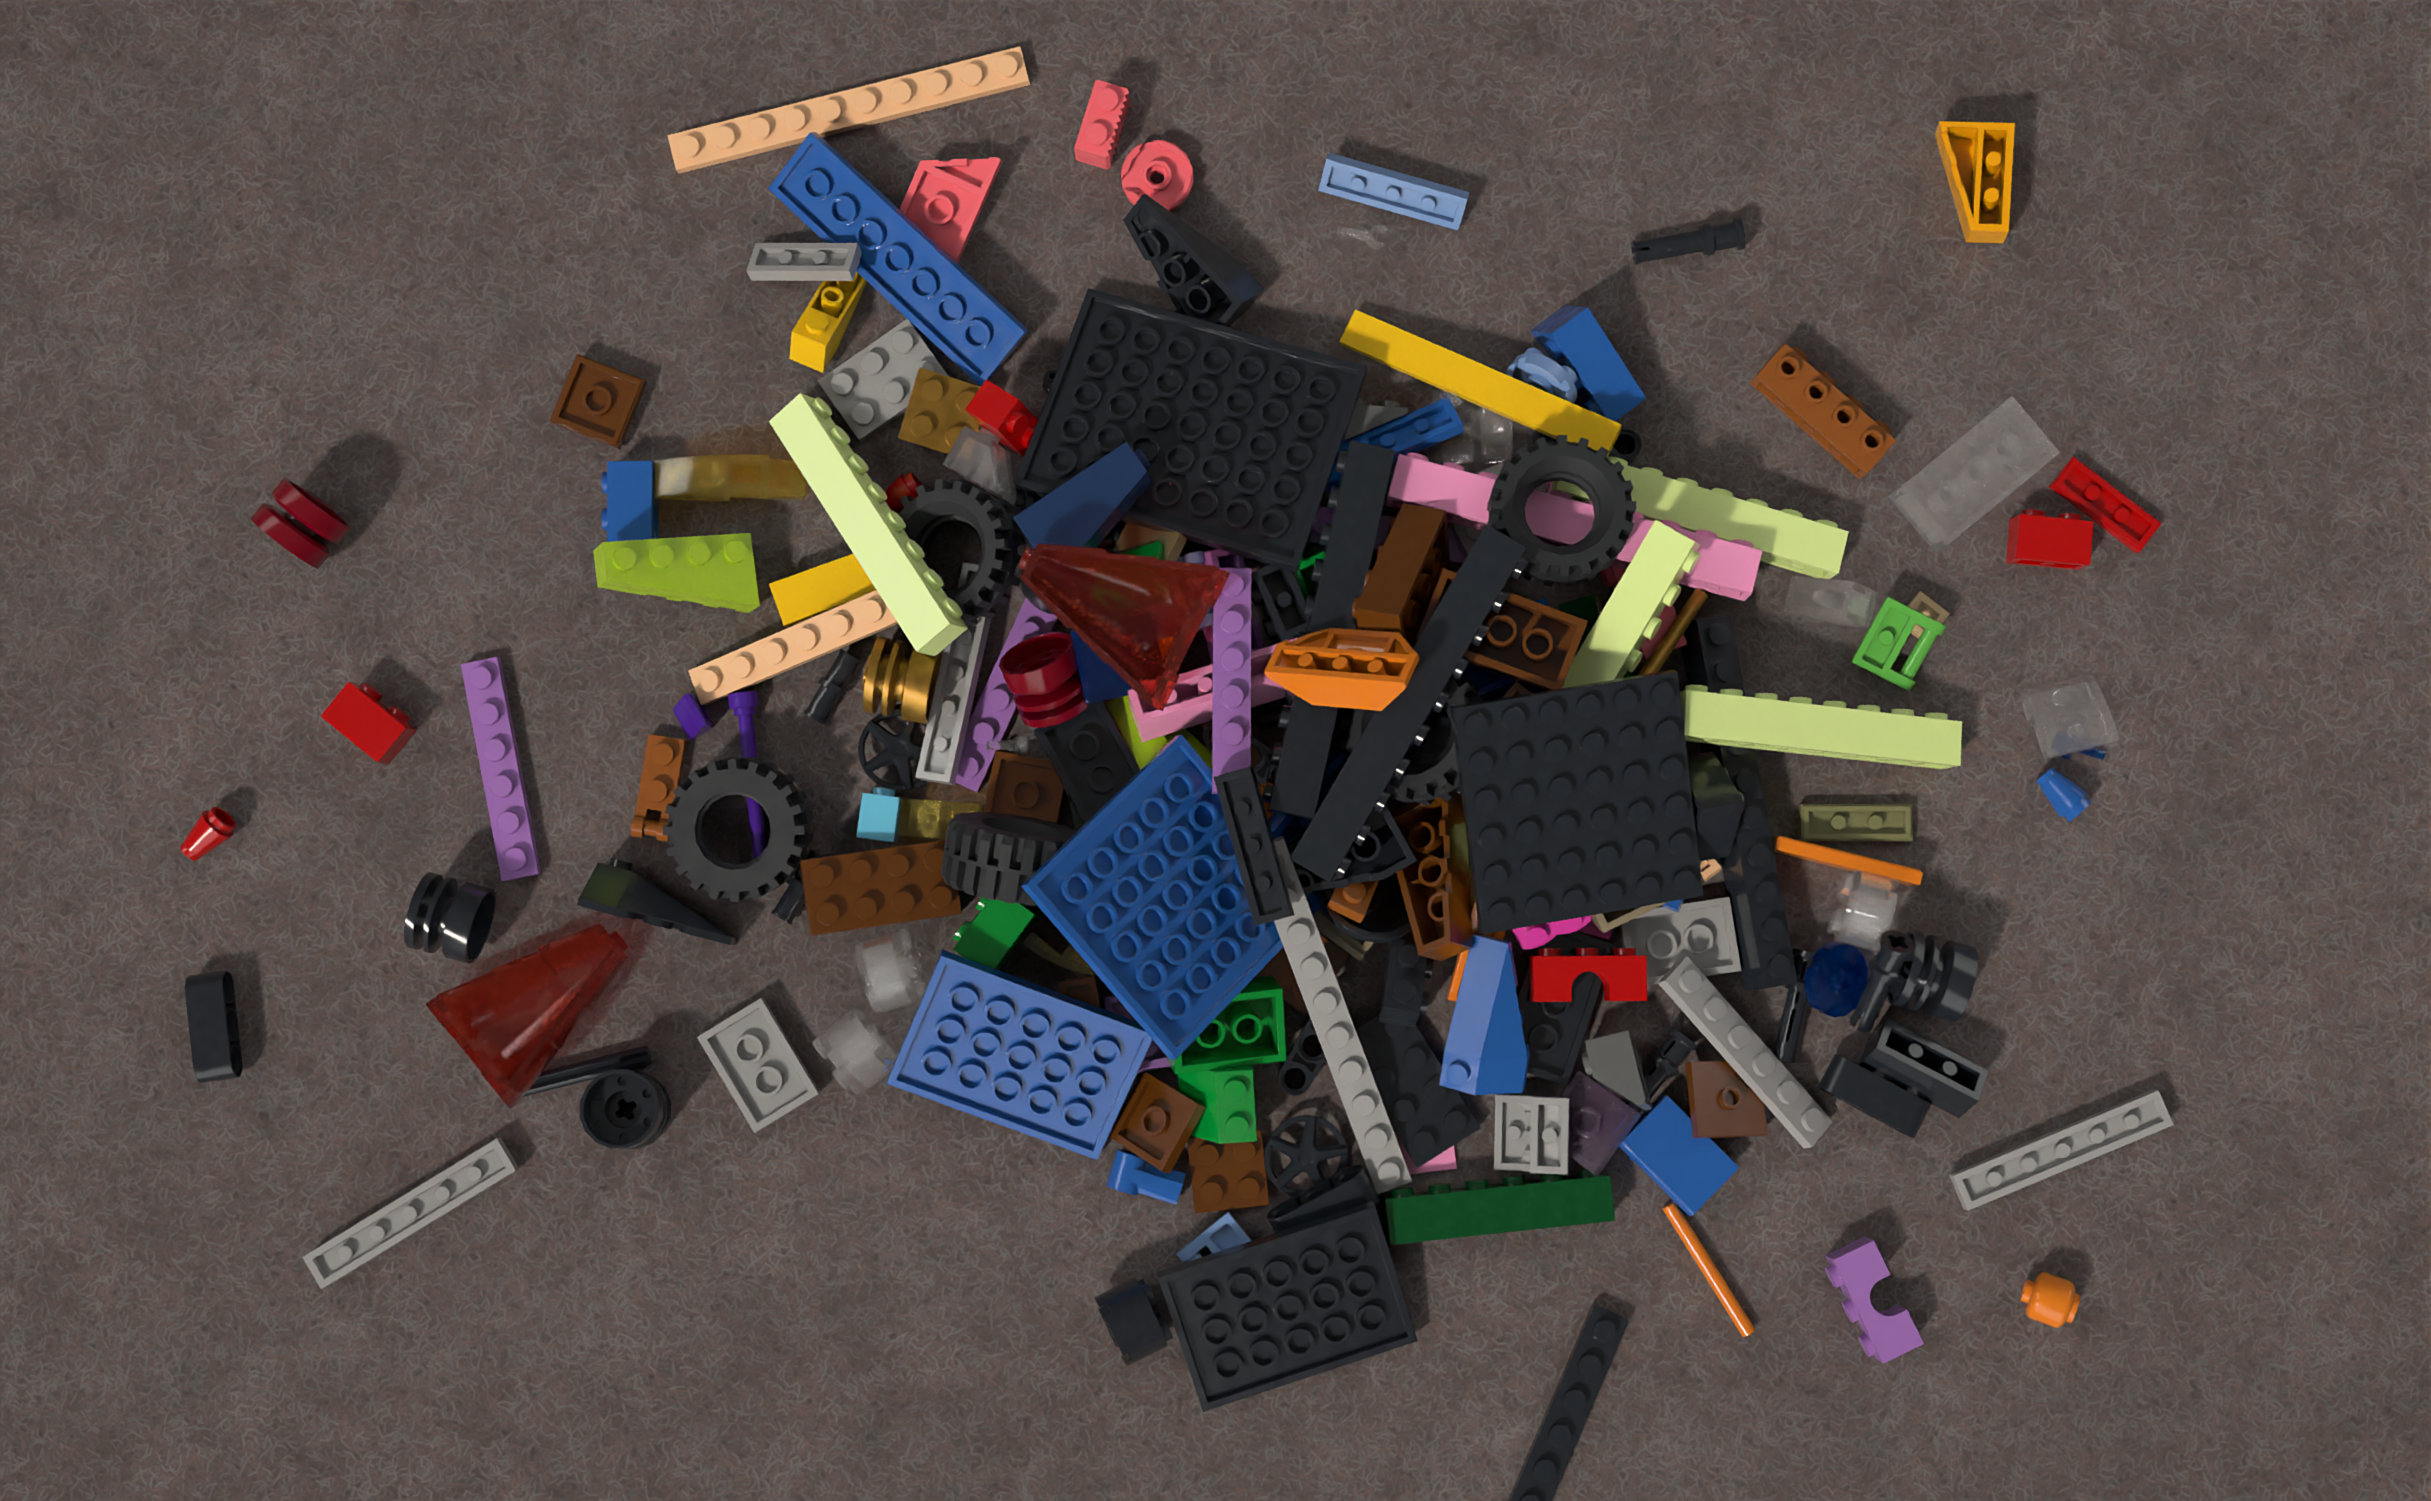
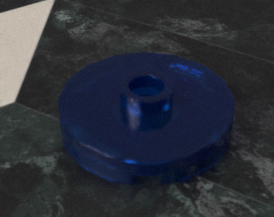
M1841 942L1827 943L1817 950L1813 956V959L1816 960L1812 968H1807L1805 993L1813 1009H1817L1824 1015L1836 1018L1846 1016L1856 1008L1867 983L1868 968L1864 956L1856 947Z

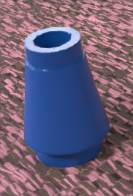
M2053 767L2036 781L2060 818L2064 816L2068 822H2071L2092 803L2086 797L2088 793L2060 772H2057Z

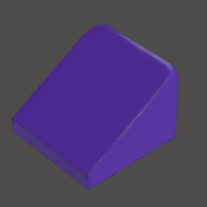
M687 693L673 709L677 720L690 740L706 733L714 726L703 705L700 704L698 697Z

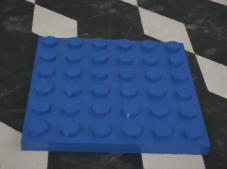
M1182 734L1175 736L1021 886L1170 1060L1177 1059L1283 948L1274 921L1257 926L1254 925L1219 795L1212 794V770ZM1311 892L1305 896L1312 915H1314L1321 907L1316 895Z

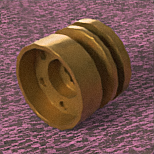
M879 636L875 641L864 670L862 683L863 711L875 714L882 698L881 712L883 716L889 717L896 702H901L903 720L927 724L943 650L936 656L916 652L914 649L910 659L905 658V642L903 640L897 639L890 655V639Z

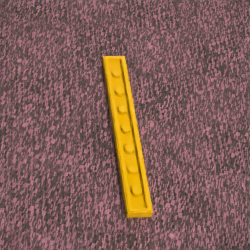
M1356 309L1339 341L1340 345L1554 439H1557L1558 435H1567V441L1578 443L1580 438L1589 440L1588 447L1598 451L1602 446L1609 452L1606 457H1608L1622 429V424Z

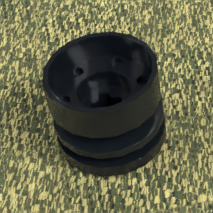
M428 872L416 887L406 915L404 927V942L406 946L413 949H421L423 947L425 952L435 953L442 945L444 957L468 964L473 963L484 948L496 907L494 889L466 882L458 891V882L455 878L446 877L443 879L441 874Z
M1911 929L1906 935L1912 939L1914 950L1904 960L1902 965L1904 972L1901 978L1891 984L1888 991L1889 1003L1901 1007L1906 1004L1907 1009L1917 1011L1925 1002L1927 1015L1956 1022L1967 1007L1973 991L1978 969V952L1975 947L1955 941H1947L1940 950L1938 936L1927 935L1925 937L1923 932Z
M612 1069L598 1075L586 1087L580 1100V1119L585 1132L596 1143L611 1149H640L653 1144L665 1132L671 1119V1100L666 1088L655 1077L640 1071ZM626 1102L636 1104L637 1107L633 1110L634 1118L623 1115L627 1110Z

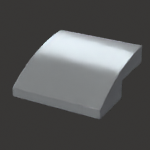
M1496 1094L1494 1170L1568 1175L1570 1098Z

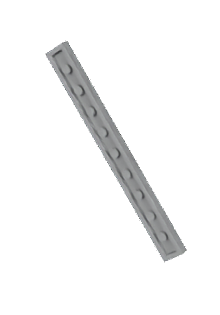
M1283 836L1274 839V843L1295 915L1275 920L1274 923L1375 1190L1379 1194L1412 1182L1293 861L1290 859L1291 856Z

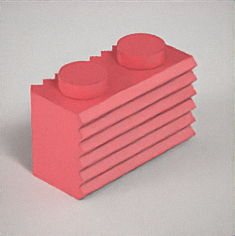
M1095 80L1074 147L1077 161L1106 170L1111 168V162L1114 161L1113 155L1116 154L1115 148L1118 147L1117 141L1120 140L1119 135L1122 134V127H1124L1128 107L1131 106L1130 94L1127 88Z

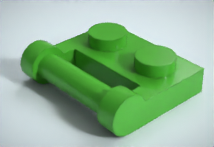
M1886 595L1855 651L1851 662L1903 689L1911 691L1916 683L1913 678L1938 635L1942 636L1947 626ZM1915 624L1924 627L1901 671L1898 672L1891 669Z

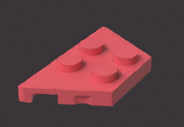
M997 157L971 160L967 158L952 159L949 161L921 160L899 210L958 264L1003 161Z

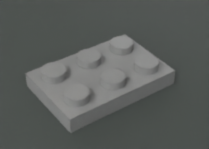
M906 319L819 379L818 383L859 441L862 442L906 411L919 367L945 376L948 375L913 325Z
M1730 897L1682 904L1678 913L1665 907H1658L1619 925L1622 947L1636 948V955H1646L1647 985L1657 984L1678 959L1685 956L1689 957L1704 976L1742 971Z
M764 998L758 999L697 1037L754 1133L821 1093Z

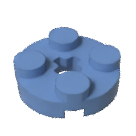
M1528 348L1524 354L1518 355L1506 371L1508 376L1573 404L1577 399V389L1574 385L1577 381L1576 373L1567 366H1560L1552 359L1544 356L1536 348Z

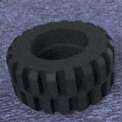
M964 812L959 815L956 814L948 822L940 873L947 885H951L956 890L965 891L967 894L982 896L990 900H1000L1006 903L1036 906L1037 904L1021 886L1078 830L1051 821L1021 817L1013 814H998L994 812Z

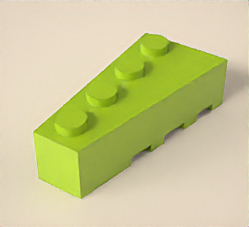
M751 533L602 542L593 550L598 588L645 596L654 595L665 597L667 600L689 601L703 604V606L735 609V611L750 613L760 606Z

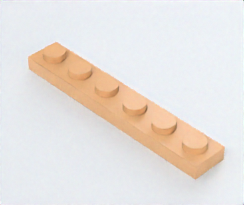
M875 590L693 668L688 672L700 704L708 705L727 697L728 694L737 693L897 625L898 622L878 591Z

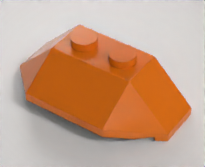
M1327 628L1304 635L1291 643L1289 640L1279 642L1264 673L1266 677L1311 705L1382 711L1407 688L1419 661V656L1398 632Z

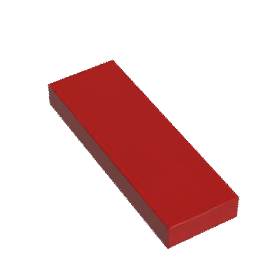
M2074 456L2068 460L2048 486L2135 553H2139L2162 524Z

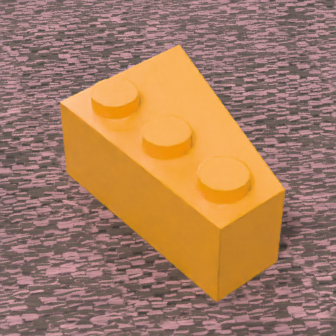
M1939 121L1935 137L1966 242L2004 243L2007 237L2010 219L2015 123Z

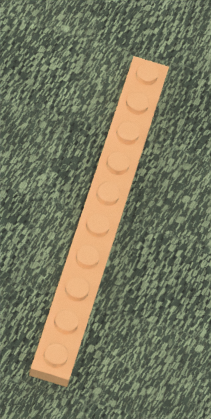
M1019 46L667 136L675 168L679 174L802 143L810 132H817L821 137H826L1028 86L1030 82L1021 47Z

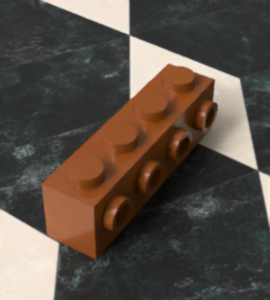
M1785 343L1749 383L1858 479L1862 478L1897 440L1891 436L1892 432L1885 423L1878 419L1873 420L1863 412L1864 407L1860 401L1851 395L1845 396L1835 387V380L1829 374L1822 370L1818 372L1808 363L1809 359L1803 351L1795 346L1790 348Z

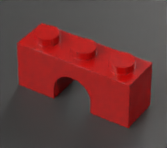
M1561 948L1538 949V956H1529V1001L1572 1002L1571 990L1573 981L1579 974L1586 971L1595 973L1601 979L1604 987L1605 1001H1647L1646 955H1636V948H1613V955L1598 956V948H1576V956H1561Z

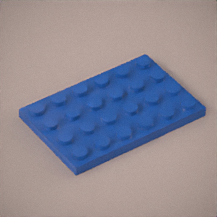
M942 949L888 1075L887 1084L1097 1160L1153 1039L1134 1020Z

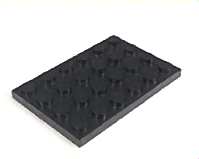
M1373 1201L1157 1272L1158 1280L1203 1412L1418 1341Z

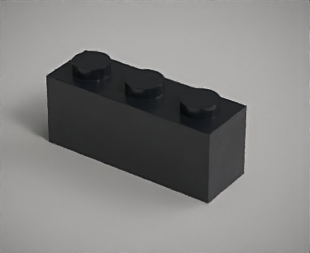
M1888 1018L1869 1036L1859 1062V1066L1957 1118L1963 1116L1979 1101L1989 1073L1985 1068Z

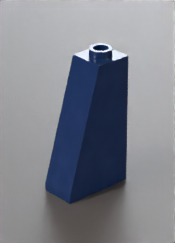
M1127 442L1013 517L1059 587L1069 581L1152 483L1147 472L1152 467L1140 449L1133 452Z

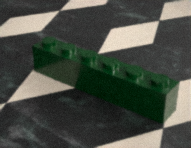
M1585 1167L1577 1169V1175L1563 1177L1562 1174L1540 1173V1179L1525 1181V1175H1511L1502 1177L1503 1183L1488 1185V1179H1473L1465 1181L1466 1187L1451 1189L1450 1183H1436L1428 1185L1429 1191L1414 1193L1413 1187L1391 1189V1195L1383 1196L1388 1242L1390 1245L1615 1221L1610 1175L1605 1172L1600 1173L1599 1167Z

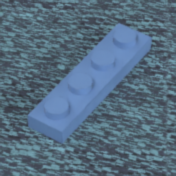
M1328 153L1318 191L1454 230L1459 229L1469 196L1467 191L1333 153Z

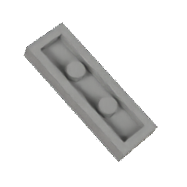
M755 243L746 271L751 281H854L862 251L858 243Z

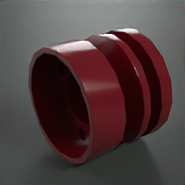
M1047 632L1035 635L1009 649L1000 660L999 668L1010 692L1014 693L1013 700L1023 723L1027 726L1040 728L1063 723L1084 711L1093 701L1095 693L1084 668L1080 666L1081 659L1069 634Z

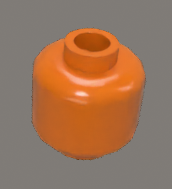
M2041 1272L2036 1276L2034 1282L2026 1280L2021 1292L2020 1301L2026 1303L2025 1311L2030 1319L2059 1328L2065 1322L2072 1323L2081 1296L2075 1293V1285L2071 1281L2047 1272Z

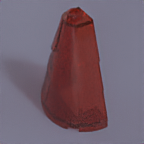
M1037 543L1034 549L1027 546L1017 565L1018 568L1023 570L1021 579L1064 626L1066 628L1072 627L1104 663H1108L1147 704L1153 705L1163 711L1179 679L1177 671L1209 606L1214 607L1230 575V572L1213 565L1158 560L1157 557L1107 553L1105 548Z
M598 923L541 946L537 952L494 968L485 975L444 991L427 1002L426 1006L461 1046L499 1097L511 1109L540 1077L558 1050L567 1043L585 1014L593 1011L628 957L624 951L629 947L615 930L608 934Z

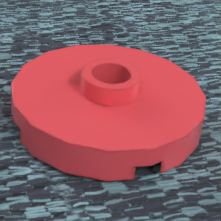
M1164 140L1142 143L1134 147L1124 160L1121 169L1122 188L1127 199L1133 205L1136 204L1142 195L1147 194L1171 212L1179 208L1189 197L1193 186V168L1187 154L1176 144ZM1156 173L1163 175V182L1160 184L1153 183L1151 181L1152 175Z

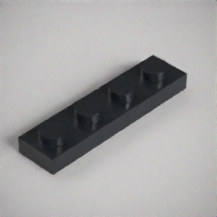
M1253 766L1213 777L1254 925L1257 926L1295 915Z

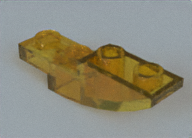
M738 454L690 456L655 461V499L730 501V497L805 500L806 479L794 460L769 459V455Z

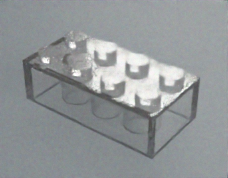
M2011 396L1888 495V497L1934 552L1954 541L2060 452L2015 398Z

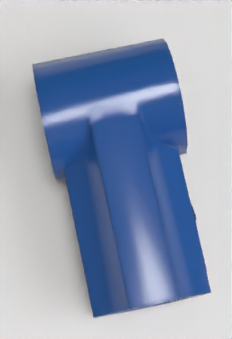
M1117 1149L1106 1186L1132 1195L1140 1193L1161 1201L1177 1204L1186 1173L1172 1169L1170 1174L1165 1173L1133 1152Z

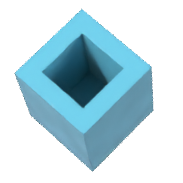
M873 787L872 794L862 793L856 837L898 843L904 799L894 797L895 790Z

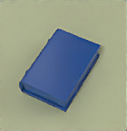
M1664 1094L1652 1105V1109L1647 1110L1616 1142L1629 1156V1160H1633L1672 1199V1203H1676L1688 1216L1694 1215L1739 1169L1710 1138H1693L1691 1119Z

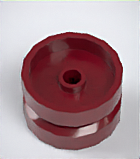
M284 477L272 491L274 500L287 512H283L274 505L262 503L251 517V520L282 547L312 567L319 569L330 555L326 544L315 534H319L330 542L340 543L351 527L315 494L307 489L304 490Z

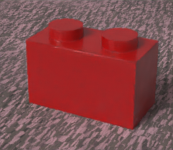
M986 379L965 410L993 439L1024 458L1038 419L1018 398Z
M2034 509L2022 510V514L2009 519L2006 563L2080 570L2090 566L2094 521L2081 520V515L2075 513L2058 514V518L2045 517L2044 511Z
M348 682L320 717L377 763L389 765L417 730L408 724L411 718L395 705L389 709L379 701L383 695L370 684L364 682L361 686Z

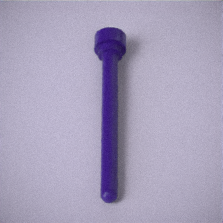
M758 691L728 694L729 709H733L734 716H738L742 758L749 756L757 757L753 714H756V707L759 706ZM747 797L753 858L756 859L767 847L764 812L760 804Z

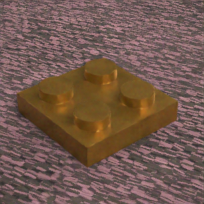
M919 367L898 438L969 460L979 424L965 408L978 392L980 386Z

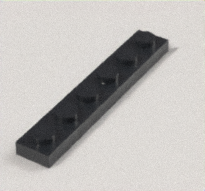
M1595 1304L1591 1305L1508 1501H1552L1627 1326L1628 1320Z

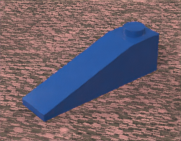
M1475 932L1472 936L1473 948L1469 949L1444 1050L1439 1085L1472 1095L1522 1093L1526 1085L1530 1052L1528 1043L1525 1044L1522 1027L1524 1023L1523 1011L1519 1009L1516 987L1518 986L1512 945L1510 941Z

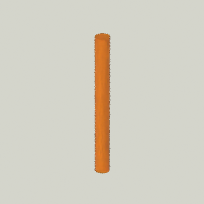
M1672 1202L1665 1205L1662 1210L1742 1337L1753 1333L1756 1329L1678 1205Z

